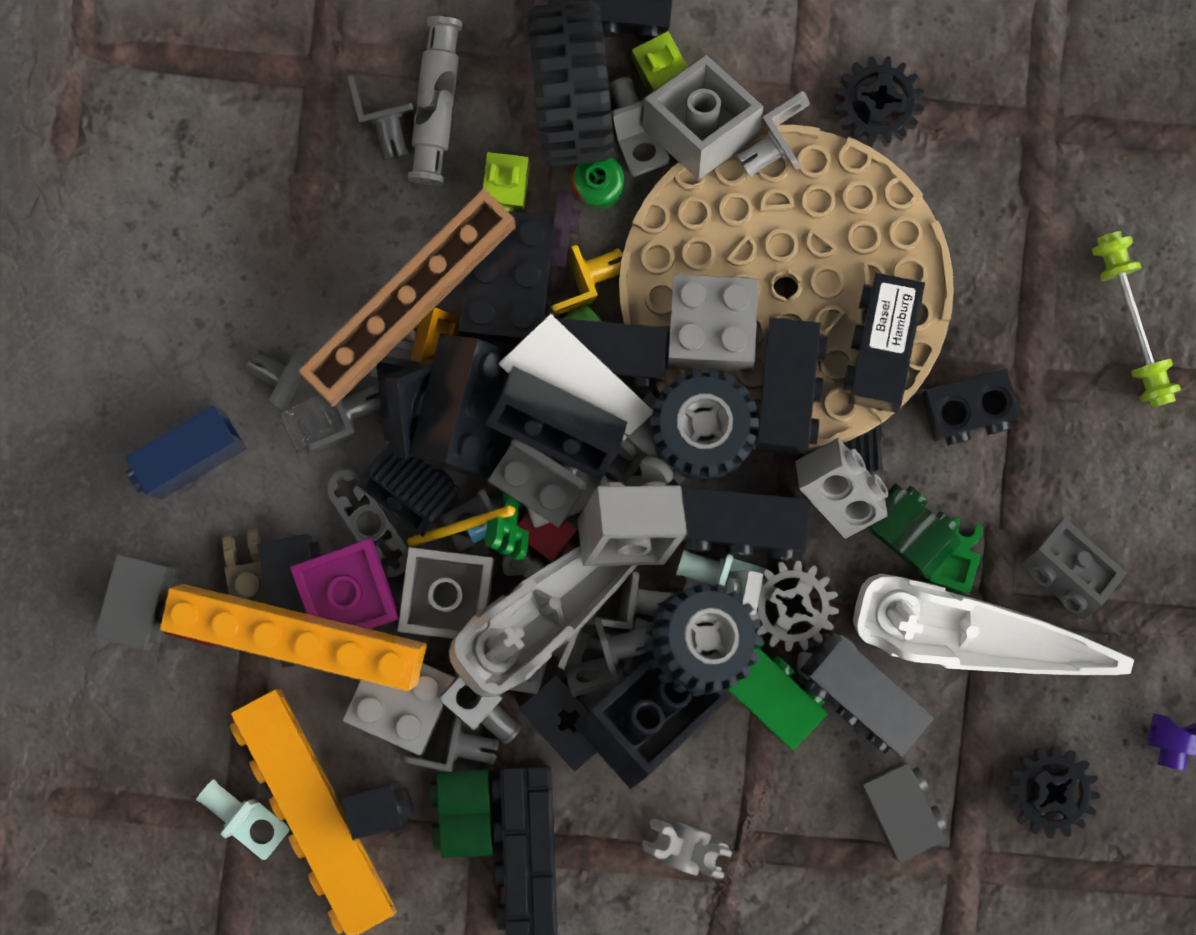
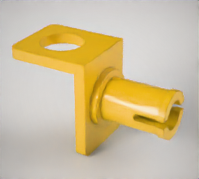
M577 244L570 246L565 256L581 295L552 305L546 313L547 316L551 314L555 318L570 312L574 308L579 309L585 304H592L598 296L595 284L620 275L621 261L619 258L623 254L621 250L617 248L612 252L586 261L582 257Z

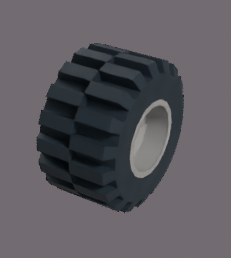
M701 369L692 370L690 375L684 376L682 373L675 377L671 385L667 384L661 390V395L656 399L653 406L651 436L656 446L657 454L666 461V464L672 471L675 469L681 472V476L688 479L690 476L697 477L698 481H708V478L711 477L719 479L725 477L726 473L730 471L734 472L749 456L759 428V418L756 416L757 407L755 401L750 400L747 388L744 385L740 387L735 383L736 378L729 374L727 377L719 375V370L710 369V373H701Z
M709 583L698 584L668 597L662 602V606L654 610L651 617L655 621L647 624L645 634L652 636V640L645 642V651H653L655 659L648 662L652 669L657 667L661 669L662 673L658 678L664 684L670 681L674 682L672 689L679 693L688 690L689 695L699 696L705 693L709 695L739 684L738 680L746 678L752 672L748 666L757 664L760 657L759 654L754 652V649L762 646V637L755 635V630L761 628L759 618L752 621L749 613L754 611L750 603L742 605L739 602L742 595L737 591L726 594L727 586L717 584L710 587Z

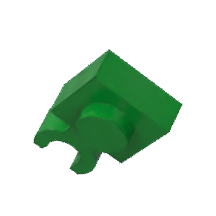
M955 518L954 522L957 524L958 527L960 525L961 519ZM979 524L974 528L971 537L962 536L958 529L955 531L961 544L929 577L928 583L944 587L949 592L969 596L981 554L970 551V548L974 547L982 536V525Z

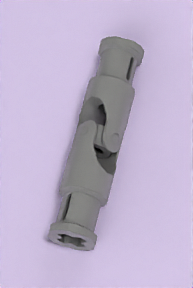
M430 16L427 17V27H429L427 50L422 53L417 109L411 146L415 148L412 172L408 173V181L420 185L441 186L444 182V177L441 175L443 153L448 150L452 106L459 56L455 54L458 32L462 30V21L452 17ZM435 84H436V86H437L438 91H437V90H434V85H435Z

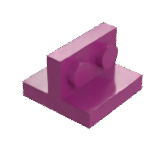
M372 538L290 567L305 611L309 615L366 629L383 625L400 617Z

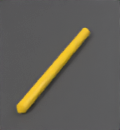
M509 505L428 531L423 537L418 534L409 537L406 544L409 547H415L487 524V521L497 517L502 519L514 515L515 508Z

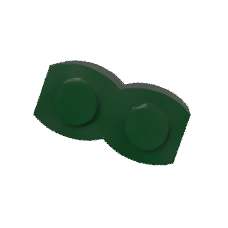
M895 483L888 490V497L885 498L888 516L866 528L916 572L928 580L961 544L958 535L955 533L959 527L942 511L935 515L926 509L925 505L928 501L915 488L909 486L904 490Z
M490 770L437 773V781L430 782L431 807L439 808V824L432 825L433 849H441V858L494 855Z

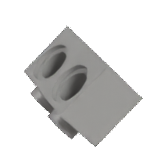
M839 438L796 461L799 489L845 539L888 516L885 498L888 497V491L884 482L877 474L872 476L866 470L860 454L855 449L849 450Z

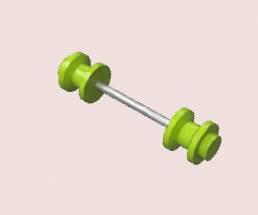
M1117 231L1097 238L1099 246L1091 250L1093 256L1103 257L1106 269L1100 274L1101 281L1114 278L1119 279L1146 362V366L1131 371L1133 378L1142 379L1146 390L1139 397L1140 402L1149 401L1151 408L1176 401L1174 393L1181 391L1180 384L1170 383L1166 372L1173 365L1172 359L1154 362L1126 276L1142 268L1140 262L1130 261L1127 248L1133 243L1132 236L1123 237L1121 231Z

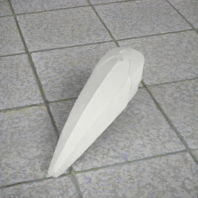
M877 574L869 577L861 585L856 601L853 623L857 634L866 643L881 648L890 656L900 657L908 661L941 664L943 667L950 669L1060 675L1130 674L1134 659L1046 621L982 600L945 591L946 588L922 581L887 574Z

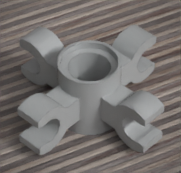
M658 819L650 820V828L658 831V838L655 842L643 840L644 852L662 859V863L689 874L698 875L700 870L702 874L717 879L724 877L725 873L721 871L722 868L715 865V860L719 855L731 857L732 851L728 845L712 839L711 834L683 823L675 822L673 827L665 821Z

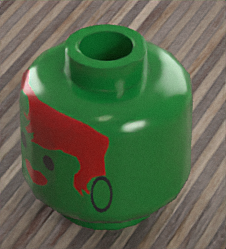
M612 157L607 161L575 164L571 173L573 196L580 205L589 210L601 211L612 207L623 194L624 174L622 167ZM592 176L594 177L593 183L589 179Z

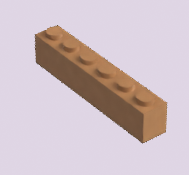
M483 189L298 372L334 407L516 228L515 218Z

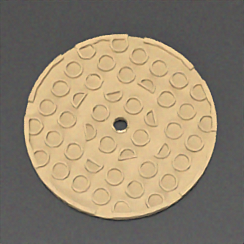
M766 125L761 126L758 138L700 180L696 179L678 162L657 182L637 212L626 240L619 278L620 308L623 324L668 327L670 332L673 275L758 279L753 372L719 371V375L727 377L729 374L736 378L735 383L740 387L744 385L747 388L750 400L755 401L757 418H759L767 331L770 318L821 323L820 336H827L825 362L817 361L816 377L823 378L821 403L813 402L812 418L819 419L817 444H809L808 451L817 450L836 438H839L844 443L863 435L894 414V412L849 404L850 391L843 390L847 365L855 366L858 350L851 349L854 328L856 324H864L866 310L859 309L863 284L871 285L875 272L926 282L902 401L903 406L926 379L942 349L952 314L954 293L953 269L942 227L939 221H936L931 209L923 199V194L919 188L891 160L851 137L846 139L832 133L820 131V128L812 126L778 125L777 129L797 158L801 168L795 170L788 158L784 160L783 157H780L755 173L753 177H750L737 154L746 151L769 136L767 134L769 128ZM788 277L797 284V292L788 299L778 295L773 288L774 283L779 278ZM669 346L665 382L655 383V390L659 395H661V390L667 384L671 385L674 382L675 377L682 373L684 376L690 375L692 371L690 369L668 368ZM701 370V373H710V371ZM756 440L752 449H756Z

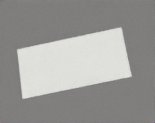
M551 314L499 363L508 374L512 367L515 366L627 421L625 433L628 435L633 433L653 413V410ZM625 435L623 436L622 442L627 438Z

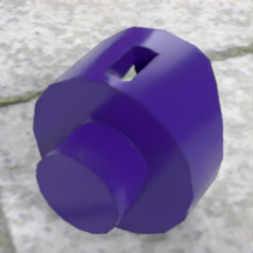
M1153 713L1146 745L1160 748L1157 765L1182 771L1186 770L1188 756H1196V723L1180 728L1169 716Z

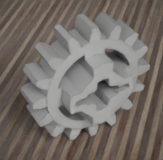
M795 561L792 570L788 571L784 562H780L777 567V575H774L768 569L762 572L767 582L761 584L756 615H750L752 621L759 618L761 628L757 629L755 633L760 636L768 632L771 635L768 645L774 647L779 640L784 641L785 651H791L793 642H798L802 651L808 650L807 639L812 638L817 643H821L823 638L819 631L822 628L830 631L833 630L834 626L827 620L828 615L838 614L839 609L829 606V600L834 599L838 595L837 592H826L824 587L830 581L828 576L820 580L815 578L816 566H812L807 572H803L801 561ZM783 579H799L794 588L782 591L773 586ZM812 587L819 596L820 612L812 608L809 594ZM795 595L800 598L798 605L810 617L799 613H794L791 617L785 615L787 607L776 596L788 600L795 597ZM765 600L774 605L777 616L774 625L767 618ZM803 621L812 626L801 634H787L794 623Z

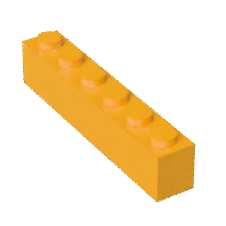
M186 584L169 588L160 628L162 631L405 691H410L418 685L427 643Z
M275 689L230 713L235 721L230 724L231 731L241 747L247 744L254 760L249 762L252 772L260 784L266 782L274 796L269 799L270 806L279 821L286 819L293 832L292 835L288 836L289 842L299 859L306 857L312 869V872L308 874L311 885L318 896L325 894L332 909L327 913L337 933L345 932L346 935H359L394 916L397 909L360 839L352 841L344 808L282 690Z

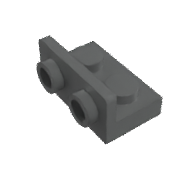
M513 438L510 442V448L488 479V482L560 528L587 487V482L581 479L584 472L563 462L558 464L545 456V453Z
M1065 517L1055 525L1039 547L1021 564L1030 573L1034 581L1046 587L1062 602L1068 611L1076 614L1083 620L1103 606L1127 574L1126 571Z

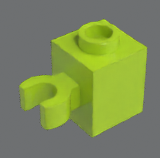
M669 31L632 49L631 60L649 94L688 68Z
M487 152L483 189L506 211L524 213L530 167L529 157Z

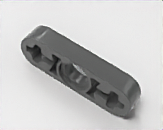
M340 470L334 473L327 484L328 496L358 543L370 538L373 539V542H377L390 531L393 538L385 540V542L392 551L395 552L400 549L403 555L398 559L401 565L398 569L388 565L383 567V570L387 577L403 575L406 571L408 547L379 502L356 486L353 492L357 499L362 502L367 496L370 504L358 507L349 516L346 509L354 506L346 496H337L336 492L341 489L338 482L344 478L348 482L355 480L358 485L361 476L352 470ZM365 512H375L381 519L379 531L371 536L363 535L358 529V519ZM377 545L375 548L381 562L386 556L381 547Z

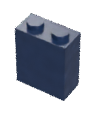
M213 405L125 457L131 467L126 471V474L137 492L143 491L145 495L162 500L243 452L247 447L228 415Z

